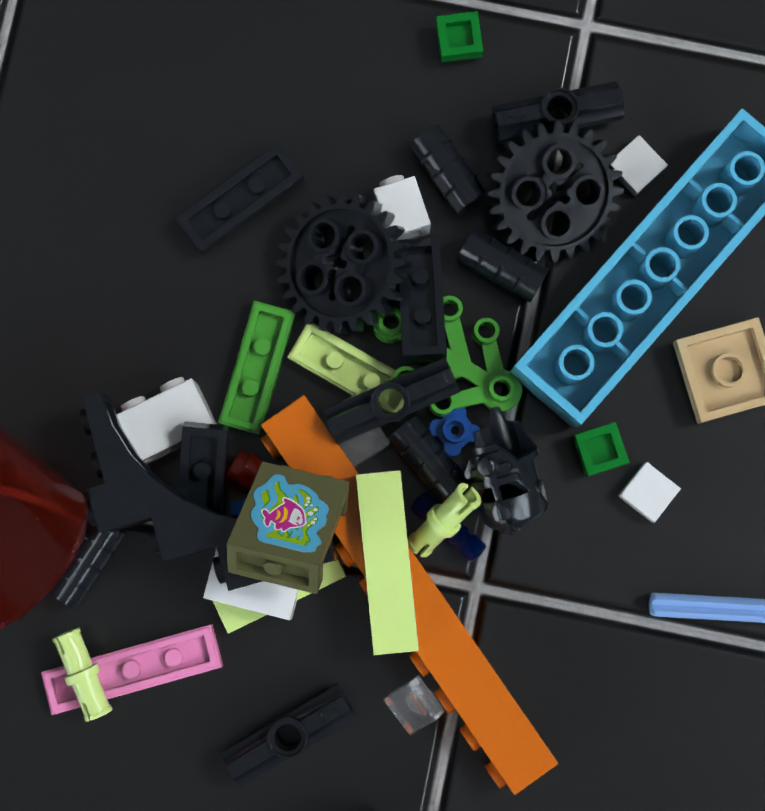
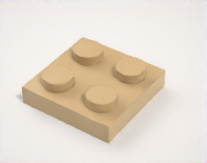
M759 317L681 338L673 342L697 424L765 405V336Z

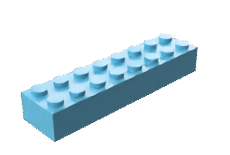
M742 108L510 371L520 380L522 385L573 429L582 425L765 215V127Z

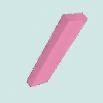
M213 624L91 658L92 663H98L101 670L97 675L107 699L223 667ZM64 665L41 672L51 715L80 707L72 685L67 686L64 677L67 675Z

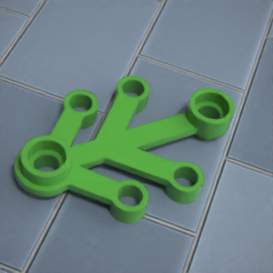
M455 296L443 297L444 305L451 304L457 310L454 316L444 314L445 333L449 348L446 347L447 362L455 379L463 378L476 387L460 391V393L448 397L447 399L450 402L448 409L441 410L434 403L429 405L430 411L438 417H445L453 410L484 404L490 410L495 406L500 407L502 412L511 410L521 398L522 386L518 378L503 368L496 341L500 331L497 322L491 318H482L476 322L472 330L474 341L481 345L485 371L471 362L460 321L463 311L461 301ZM391 307L393 312L391 315L377 312L379 325L373 326L376 338L386 344L402 341L400 309L396 307ZM386 317L396 318L399 325L394 329L386 328L383 324V320ZM481 326L490 327L493 331V336L491 338H483L480 336L478 328ZM409 366L399 367L394 372L392 379L415 369ZM494 384H505L508 388V395H497L493 389Z

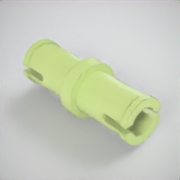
M461 483L442 504H436L428 511L427 519L415 532L408 536V545L413 553L417 555L426 546L420 552V557H428L445 538L453 537L460 530V523L481 504V497L475 488L471 486L463 495L462 493L468 488V484Z
M77 627L52 638V641L56 645L67 675L64 677L66 685H72L84 714V720L88 722L111 712L113 709L108 702L97 675L101 671L98 663H92L80 633V627Z

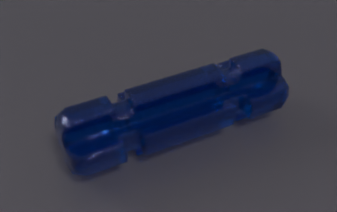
M424 492L413 502L411 509L422 520L424 518L427 519L428 511L438 502L428 493ZM460 523V530L453 537L445 538V540L453 547L457 545L460 548L459 552L469 561L473 562L484 552L486 545L475 534L471 536L468 533L469 529Z

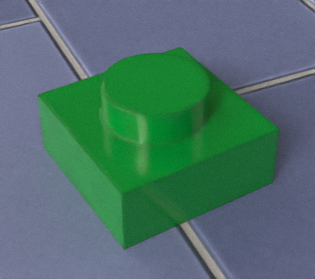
M478 11L436 16L435 23L441 63L481 58L483 56Z
M616 422L572 436L586 477L630 463Z

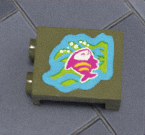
M262 461L227 542L228 572L318 594L323 580L324 559L340 516H345L348 508L349 482L331 476H322L293 469L289 466H280Z

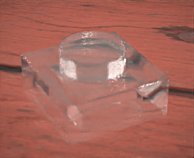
M378 427L339 445L355 468L388 447L390 442L381 428Z
M419 675L393 690L383 699L409 735L436 721L445 712Z

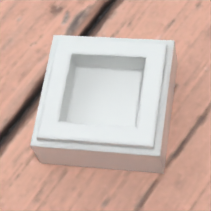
M638 135L616 155L617 158L609 165V169L622 171L623 175L617 179L635 197L662 173L668 164Z
M644 462L618 496L651 523H655L681 488L651 464Z

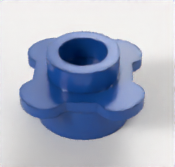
M465 408L453 410L441 420H433L429 426V431H431L433 437H438L439 442L445 447V451L451 457L458 456L461 448L467 443L475 442L476 432L480 430L477 425H472L468 420ZM457 427L459 429V433L457 435H453L451 433V428Z

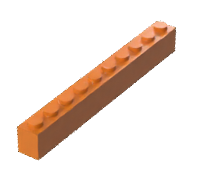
M303 395L261 424L267 434L260 439L274 460L282 456L289 467L322 476H331L349 482L348 508L345 516H340L334 533L340 542L334 547L348 568L356 563L365 578L359 584L368 596L356 475L359 474L305 395ZM408 546L419 651L412 652L409 657L423 677L431 673L440 688L434 691L447 713L450 714L456 710L463 719L465 725L459 730L475 752L482 747L491 762L485 765V768L499 789L507 784L513 794L516 795L559 763Z

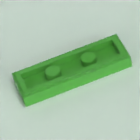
M254 300L218 421L219 424L228 425L231 428L261 436L263 429L261 424L265 422L296 313Z

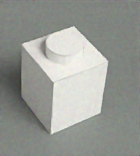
M396 175L379 183L380 187L374 189V201L382 204L380 213L384 211L394 213L395 218L390 226L398 225L404 227V233L397 240L416 239L428 235L431 223L415 176L404 179L403 175Z

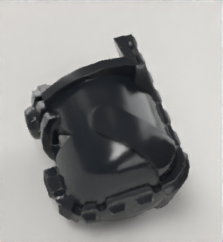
M498 406L490 410V424L476 432L475 446L469 462L462 472L466 479H470L471 486L475 488L481 497V504L476 509L481 513L484 524L491 529L500 531L502 534L504 533V535L509 534L513 536L516 532L521 531L520 529L525 525L539 519L547 510L548 498L543 481L538 477L533 460L540 453L538 446L530 438L521 422L506 420L501 408Z

